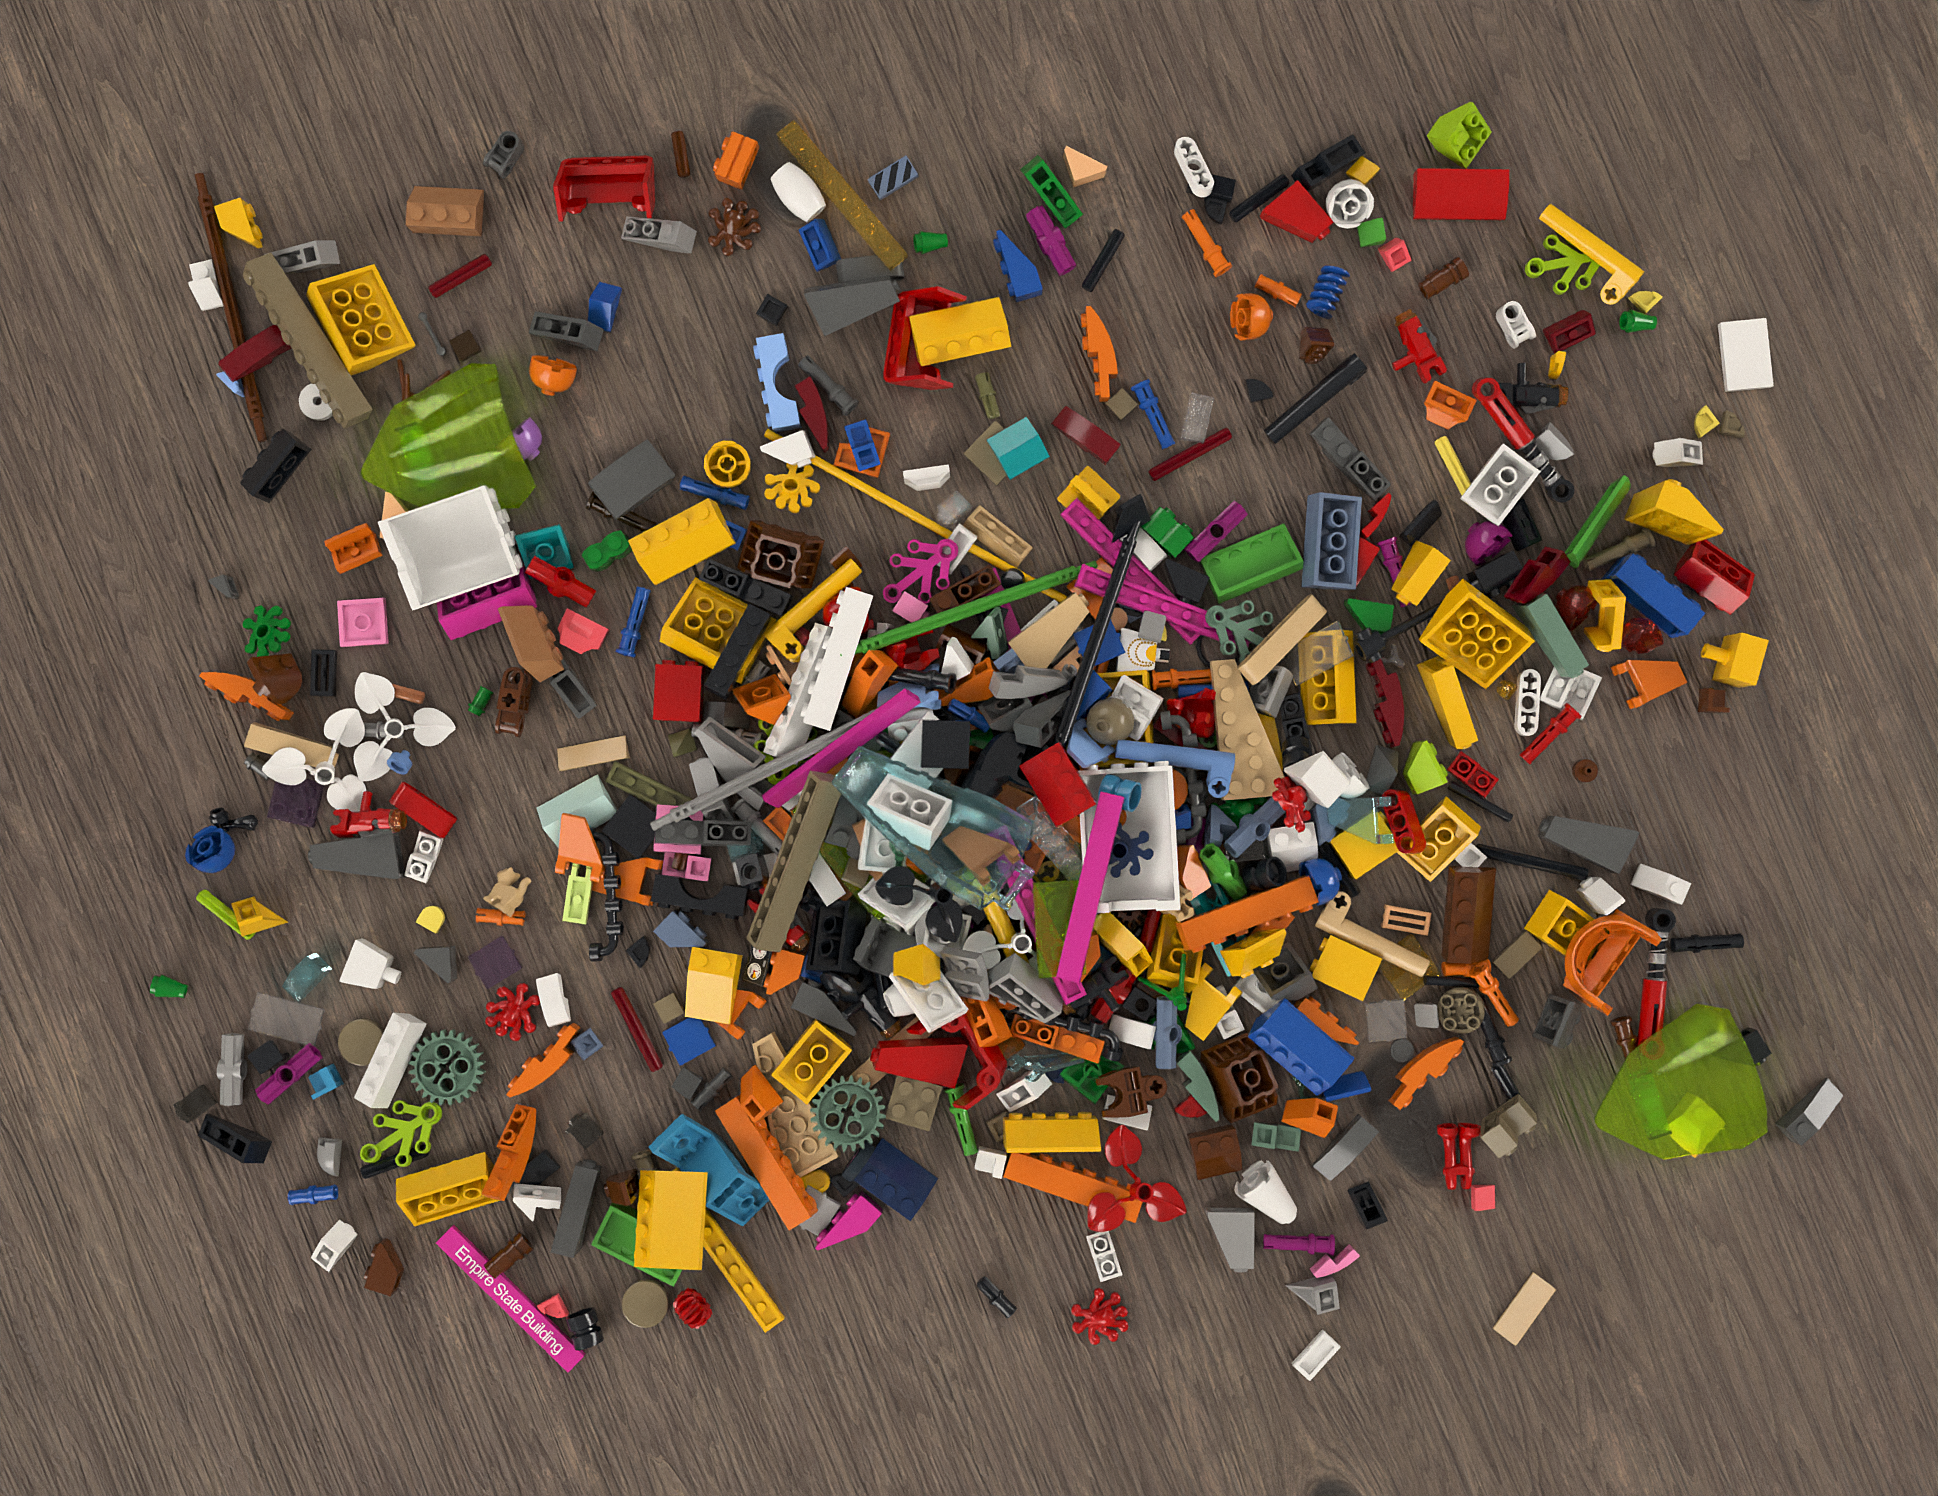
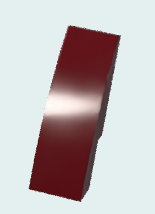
M272 325L238 346L220 360L218 365L229 379L234 382L272 363L274 357L292 348L284 342L278 326Z
M809 376L795 385L798 394L806 405L799 412L823 452L826 453L829 451L828 422L818 390Z
M1067 406L1062 409L1051 423L1052 426L1086 453L1089 452L1104 465L1109 462L1121 446L1119 442Z
M1545 546L1535 561L1531 559L1527 561L1504 597L1523 604L1529 602L1550 587L1571 561L1564 551Z

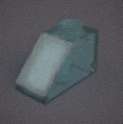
M316 953L307 955L290 972L282 987L299 1003L332 968Z

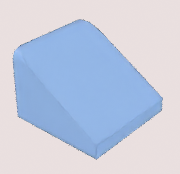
M225 372L216 374L235 394L245 397L241 378L232 382Z

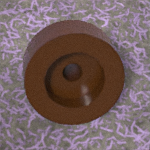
M1583 759L1573 765L1572 774L1579 782H1591L1596 778L1598 768L1593 761Z

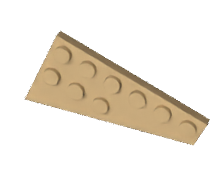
M1235 659L1210 661L1212 689L1216 692L1213 705L1217 751L1235 753V765L1229 791L1222 797V800L1270 797L1274 791L1278 790L1274 785V780L1276 778L1282 779L1284 775L1242 675L1237 669V663Z
M775 1032L753 1043L758 1069L784 1101L767 1117L771 1135L776 1137L781 1151L790 1159L796 1175L802 1177L839 1157L841 1152L839 1149L834 1151V1143L826 1147L825 1141L827 1138L819 1140L818 1136L821 1131H813L817 1123H811L810 1121L812 1117L816 1116L810 1113V1109L816 1108L812 1103V1099L808 1104H805L771 1076L786 1056V1052Z

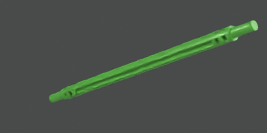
M1095 560L1085 564L1093 568L1098 567ZM1081 565L1077 567L1070 566L860 640L855 655L859 653L866 654L868 650L883 648L1075 580L1078 577Z

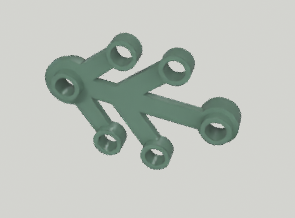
M1249 600L1226 610L1219 605L1212 606L1207 610L1205 616L1207 624L1216 629L1221 644V653L1226 656L1231 655L1236 651L1237 645L1240 663L1245 659L1246 655L1248 656L1251 653L1248 650L1245 639L1256 646L1264 639L1249 629L1259 625L1267 626L1273 622V615L1268 611L1239 623L1229 619L1238 614H1251L1254 611V604ZM1244 604L1248 605V612L1245 611ZM1216 613L1220 615V621L1216 619ZM1264 615L1268 618L1267 623L1263 620ZM1226 628L1232 631L1236 645L1234 642L1229 641ZM1226 644L1230 646V652L1226 650Z

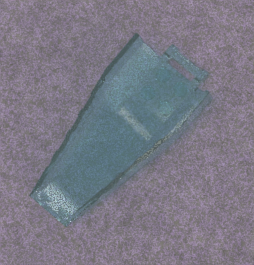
M858 746L832 780V785L911 862L939 886L979 910L995 902L1002 909L1009 911L1013 906V900L1026 881L1030 880L1035 874L1031 867L1021 862L1033 835L1034 822L994 798L968 788L963 789L952 785L948 780L943 779L942 781L929 776V773L921 770L919 772L907 767L902 762L890 760L889 757ZM888 773L953 800L950 819L930 850L910 843L905 836L897 833L887 821L879 818L867 805ZM959 826H963L1014 845L1020 852L1018 854L1020 860L1012 864L1004 854L985 868L990 874L988 878L991 882L983 887L971 871L942 842V839ZM1016 870L1020 875L1007 894L1003 896L999 892Z

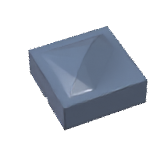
M591 1028L570 1042L583 1061L603 1047Z

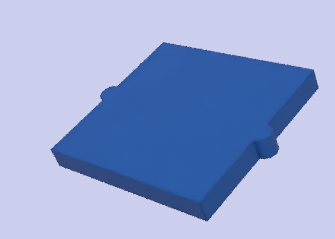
M1111 619L1095 666L1126 653L1119 639L1120 633L1116 632ZM1094 625L1073 634L1079 647L1078 653L1082 654V657Z
M689 1017L662 1032L670 1046L669 1051L673 1052L680 1066L716 1046L708 1032L709 1027L705 1026L702 1019Z

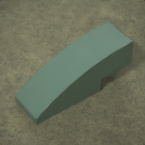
M1190 1050L1183 1052L1176 1059V1064L1189 1077L1183 1085L1213 1120L1217 1122L1219 1120L1218 1105L1208 1076Z

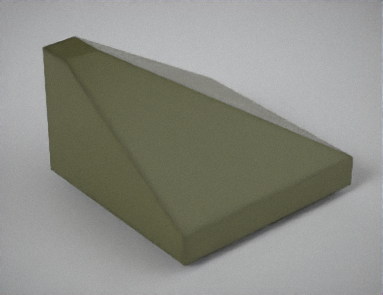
M690 728L668 735L673 757L697 750Z

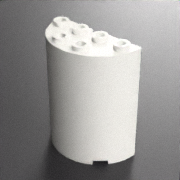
M484 485L378 522L391 558L397 566L398 576L412 611L519 574L523 563L515 547V544H517L516 534L514 530L510 531L507 523L510 522L509 515L505 508L501 509L494 488L489 489Z

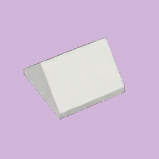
M1324 751L1284 768V772L1297 786L1305 788L1306 796L1312 802L1329 808L1350 785V780Z

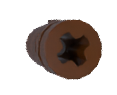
M1456 257L1450 263H1446L1443 269H1436L1426 275L1425 280L1420 282L1418 286L1422 295L1429 299L1444 291L1450 285H1456L1469 277V271L1462 259Z
M521 1232L513 1237L514 1240L510 1239L507 1242V1246L500 1249L484 1264L485 1269L494 1279L506 1272L518 1259L522 1260L525 1257L524 1254L528 1255L534 1250L530 1241Z

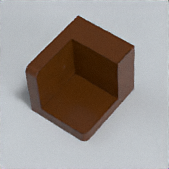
M1714 688L1699 689L1698 712L1731 713V708L1725 707L1726 690H1714Z

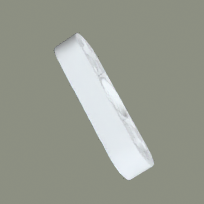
M1181 137L1176 142L1174 155L1192 192L1198 197H1207L1212 192L1214 185L1213 177L1195 141L1189 137ZM1196 164L1200 169L1191 170L1188 165Z
M1534 669L1523 670L1517 677L1514 727L1521 736L1533 735L1538 729L1541 677ZM1530 674V677L1534 678V682L1529 684V690L1534 689V693H1523V689H1528V682L1524 681V677ZM1525 696L1533 699L1534 703L1530 709H1525L1522 706V699ZM1521 712H1533V716L1527 717V722L1531 724V728L1527 729V732H1525V728L1521 727V723L1526 721V715L1521 716Z

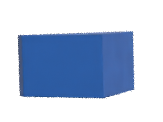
M599 282L589 298L588 321L611 333L622 288Z

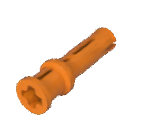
M1195 209L1189 211L1190 214L1186 212L1182 219L1204 252L1203 258L1213 268V275L1215 277L1221 276L1232 268V264L1227 262L1221 252V246L1215 245L1196 214Z
M1173 668L1164 672L1150 671L1152 691L1165 687L1176 689L1178 685L1212 683L1210 669L1177 672Z
M1481 962L1474 965L1469 970V975L1477 981L1480 992L1488 996L1505 1025L1508 1027L1515 1025L1519 1021V1017L1498 988L1499 981L1489 972L1488 964Z

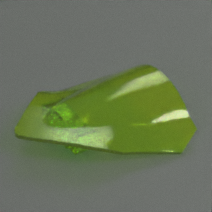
M470 363L425 390L394 405L361 469V475L364 480L418 507H423L486 485L489 489L494 488L501 509L519 508L536 488L534 479L519 450L505 412L496 364Z
M1695 1004L1631 1051L1594 1117L1596 1126L1663 1160L1688 1155L1743 1149L1768 1132L1767 1108L1762 1085L1748 1047L1729 1009Z

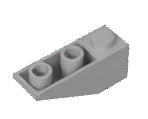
M626 216L621 239L672 252L692 253L697 231L681 221Z

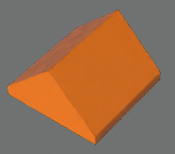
M776 674L732 689L747 714L772 725H775L791 699L790 693Z

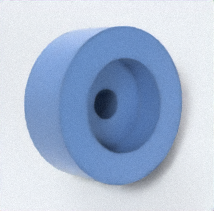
M402 750L401 753L393 752L387 760L388 767L398 774H407L412 767V762L409 759L410 753L406 750Z

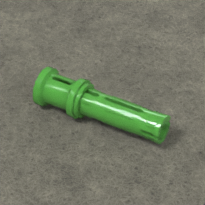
M958 1083L955 1089L946 1087L944 1092L948 1094L950 1102L949 1111L955 1116L964 1156L976 1154L978 1149L968 1111L955 1108L952 1105L954 1101L964 1095V1083Z

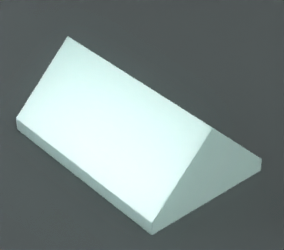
M597 774L537 807L542 828L559 848L561 816L563 813L585 817L589 828H597L611 820L617 812V808Z

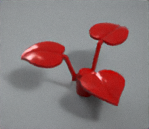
M1119 1125L1108 1136L1105 1144V1157L1111 1166L1118 1167L1123 1164V1168L1135 1182L1130 1186L1129 1197L1116 1201L1113 1194L1100 1192L1091 1199L1088 1206L1087 1226L1092 1231L1106 1232L1120 1226L1124 1221L1126 1212L1119 1204L1127 1201L1137 1200L1146 1202L1147 1214L1157 1222L1170 1221L1187 1213L1182 1197L1172 1185L1165 1182H1157L1151 1186L1148 1183L1141 1182V1179L1128 1167L1127 1164H1134L1139 1160L1142 1154V1145L1139 1138L1125 1125Z

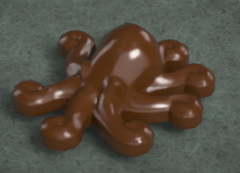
M725 198L722 201V205L725 208L723 213L724 221L721 219V213L717 208H712L709 211L710 218L715 220L720 231L717 236H709L708 242L710 246L717 247L725 239L726 246L722 248V253L728 257L734 253L733 242L744 250H750L753 247V242L750 239L742 240L741 237H746L752 232L758 234L761 231V226L757 222H752L748 227H745L752 219L759 218L760 214L757 209H749L747 214L743 216V212L748 209V204L745 201H739L736 205V210H732L734 206L733 201Z

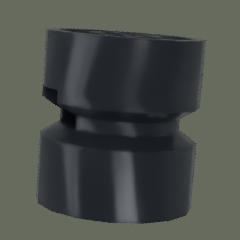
M1293 736L1287 738L1282 743V771L1285 776L1288 775L1284 772V768L1312 756L1310 740L1303 736Z
M1269 857L1245 865L1242 877L1245 886L1250 891L1260 892L1267 890V888L1283 885L1287 879V871L1281 859Z
M594 1307L579 1310L565 1318L569 1331L574 1333L571 1339L576 1351L593 1347L604 1340L601 1327L596 1325L598 1317Z

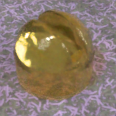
M1503 680L1500 682L1503 684L1501 688L1496 687L1497 693L1503 699L1509 700L1516 692L1517 685L1509 680Z

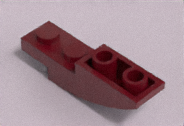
M1368 659V663L1365 664L1369 676H1373L1375 680L1374 690L1377 697L1382 698V702L1374 704L1376 708L1373 710L1377 722H1381L1383 726L1382 736L1385 743L1389 744L1390 747L1399 746L1404 727V702L1397 673L1394 672L1387 675L1382 659L1370 663Z

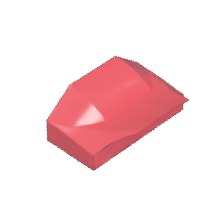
M568 608L557 628L560 633L559 643L580 654L591 649L600 650L610 630Z

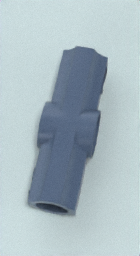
M1271 797L1254 814L1249 813L1242 817L1239 829L1223 843L1225 849L1233 857L1238 858L1255 840L1261 841L1267 838L1270 833V826L1285 812L1278 801H1274L1273 797Z
M1166 996L1157 997L1156 1021L1153 1023V1026H1156L1153 1038L1156 1041L1155 1065L1159 1069L1176 1068V1044L1179 1043L1182 1037V1029L1177 1024V1006Z

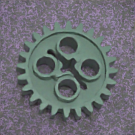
M446 1029L440 1031V1036L435 1031L431 1033V1038L428 1036L423 1038L425 1044L418 1043L416 1045L420 1051H413L411 1054L416 1059L409 1061V1064L415 1066V1068L408 1072L416 1076L411 1080V1083H419L415 1090H424L422 1098L431 1095V1103L438 1098L439 1105H443L446 1099L448 1104L452 1105L455 1099L458 1103H461L463 1096L467 1099L471 1097L470 1090L473 1092L478 1090L475 1083L480 1084L483 1082L479 1075L486 1073V1071L481 1069L480 1066L485 1064L486 1061L479 1060V1057L484 1054V1052H476L479 1043L470 1044L472 1036L465 1040L464 1032L456 1036V1031L453 1029L450 1030L448 1035ZM442 1045H445L449 1048V1056H444L442 1054ZM457 1051H460L461 1054L449 1066V1071L445 1072L438 1083L435 1084L434 1080L446 1068L445 1064L453 1059ZM460 1060H465L468 1063L467 1071L460 1068ZM428 1063L434 1065L436 1069L434 1075L428 1073ZM446 1078H450L453 1081V1089L445 1086Z
M853 1075L846 1082L843 1076L840 1077V1083L831 1079L832 1086L829 1087L824 1084L825 1092H817L820 1099L812 1100V1103L817 1106V1108L810 1109V1113L816 1115L810 1119L811 1123H817L813 1131H821L818 1136L819 1140L827 1138L825 1141L826 1147L834 1143V1151L839 1146H842L843 1153L850 1146L853 1153L856 1150V1145L865 1149V1141L872 1145L871 1136L879 1137L876 1128H884V1125L879 1120L886 1119V1115L880 1113L885 1110V1105H878L883 1100V1097H875L878 1089L875 1088L870 1091L871 1082L862 1085L861 1077L857 1083L853 1081ZM838 1094H845L848 1097L847 1102L844 1104H838L834 1099ZM855 1094L857 1097L852 1106V1114L854 1116L848 1117L844 1132L840 1134L839 1130L844 1121V1114L842 1112L848 1111L851 1098ZM864 1101L869 1104L870 1108L866 1112H859L856 1108L857 1104ZM832 1115L837 1116L840 1120L838 1125L834 1127L826 1123L827 1118ZM854 1123L859 1124L862 1128L860 1133L856 1135L848 1131L849 1126Z

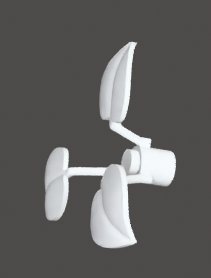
M366 672L360 673L355 684L357 705L368 714L375 713L380 708L387 720L384 725V731L387 736L380 746L374 741H366L356 748L354 752V765L359 781L377 779L390 770L387 760L393 752L384 748V746L391 738L400 737L404 730L415 728L413 735L417 742L424 746H435L455 730L454 723L446 714L434 708H422L416 711L413 716L415 724L403 725L399 719H391L384 708L394 699L395 691L391 682L379 675Z
M355 708L342 709L327 719L324 726V735L328 739L335 740L328 761L320 762L316 769H313L310 765H304L305 756L301 751L296 748L286 747L275 752L263 765L262 771L279 783L297 785L306 779L305 769H307L311 775H315V780L319 784L327 785L333 783L327 790V800L332 807L337 810L349 809L351 812L360 811L363 792L366 791L364 782L359 781L358 777L353 774L346 775L342 780L334 777L335 768L332 764L339 742L343 746L352 747L362 741L365 734V726L359 710Z
M1034 882V884H1035V886H1036V888H1037V890H1038V892H1039V894H1040V896H1041V898H1042V900H1043V903H1044V905H1045V907H1046V901H1045V899H1044V896L1042 895V893H1041L1040 890L1038 889L1036 883ZM1011 894L1006 906L1008 916L1014 920H1020V932L1013 935L1011 943L996 945V939L991 933L977 931L966 939L962 950L982 953L986 969H990L1000 962L1001 955L997 950L999 948H1013L1018 953L1029 952L1034 957L1028 960V964L1055 984L1040 951L1038 950L1036 953L1031 949L1032 941L1025 934V920L1013 894Z

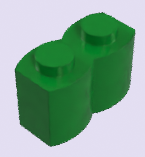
M1159 507L1150 516L1151 521L1142 525L1141 528L1162 550L1175 559L1193 540L1194 537L1191 535L1193 530L1185 523L1180 525L1174 519L1176 515L1169 508L1165 507L1163 509Z
M614 531L608 534L601 543H595L586 548L582 553V557L591 570L599 572L611 566L614 560L628 556L632 552V548L624 532Z

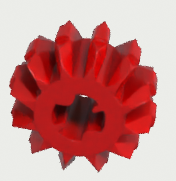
M687 1288L677 1295L678 1297L674 1300L673 1307L679 1315V1319L684 1321V1324H688L692 1329H698L708 1322L712 1315L710 1304L707 1303L706 1298L701 1293H698L693 1288Z

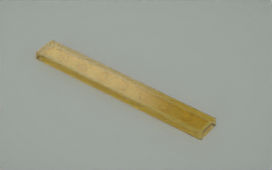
M795 120L776 133L779 140L890 271L908 257L905 250Z

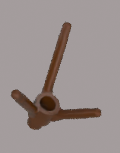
M398 359V371L402 388L401 405H403L401 414L410 416L412 408H415V404L449 376L451 372L447 370L423 391L416 394L410 392L409 373L404 374L402 360Z

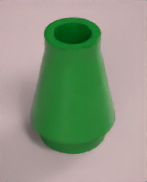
M919 231L918 234L913 235L914 250L916 253L925 254L948 247L947 234Z
M1631 309L1624 311L1619 320L1620 329L1625 330L1627 333L1654 330L1657 325L1656 316H1650Z
M162 974L161 976L155 975L150 986V994H155V997L185 998L188 990L187 984L180 983Z

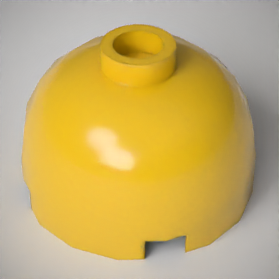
M721 441L715 443L705 455L704 469L714 484L724 488H733L741 485L747 479L751 470V460L747 451L741 445L734 441Z

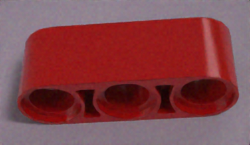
M403 781L389 800L396 808L441 838L446 837L457 821V817Z
M1394 789L1385 791L1381 801L1398 850L1405 854H1419L1423 852L1426 848V839L1409 793ZM1396 795H1397V797H1398V803H1397V804H1395V801H1394ZM1403 817L1405 818V821H1406L1404 827H1403V825H1402V819H1403ZM1411 838H1412V840H1413V846H1412V848L1410 847V844H1409Z

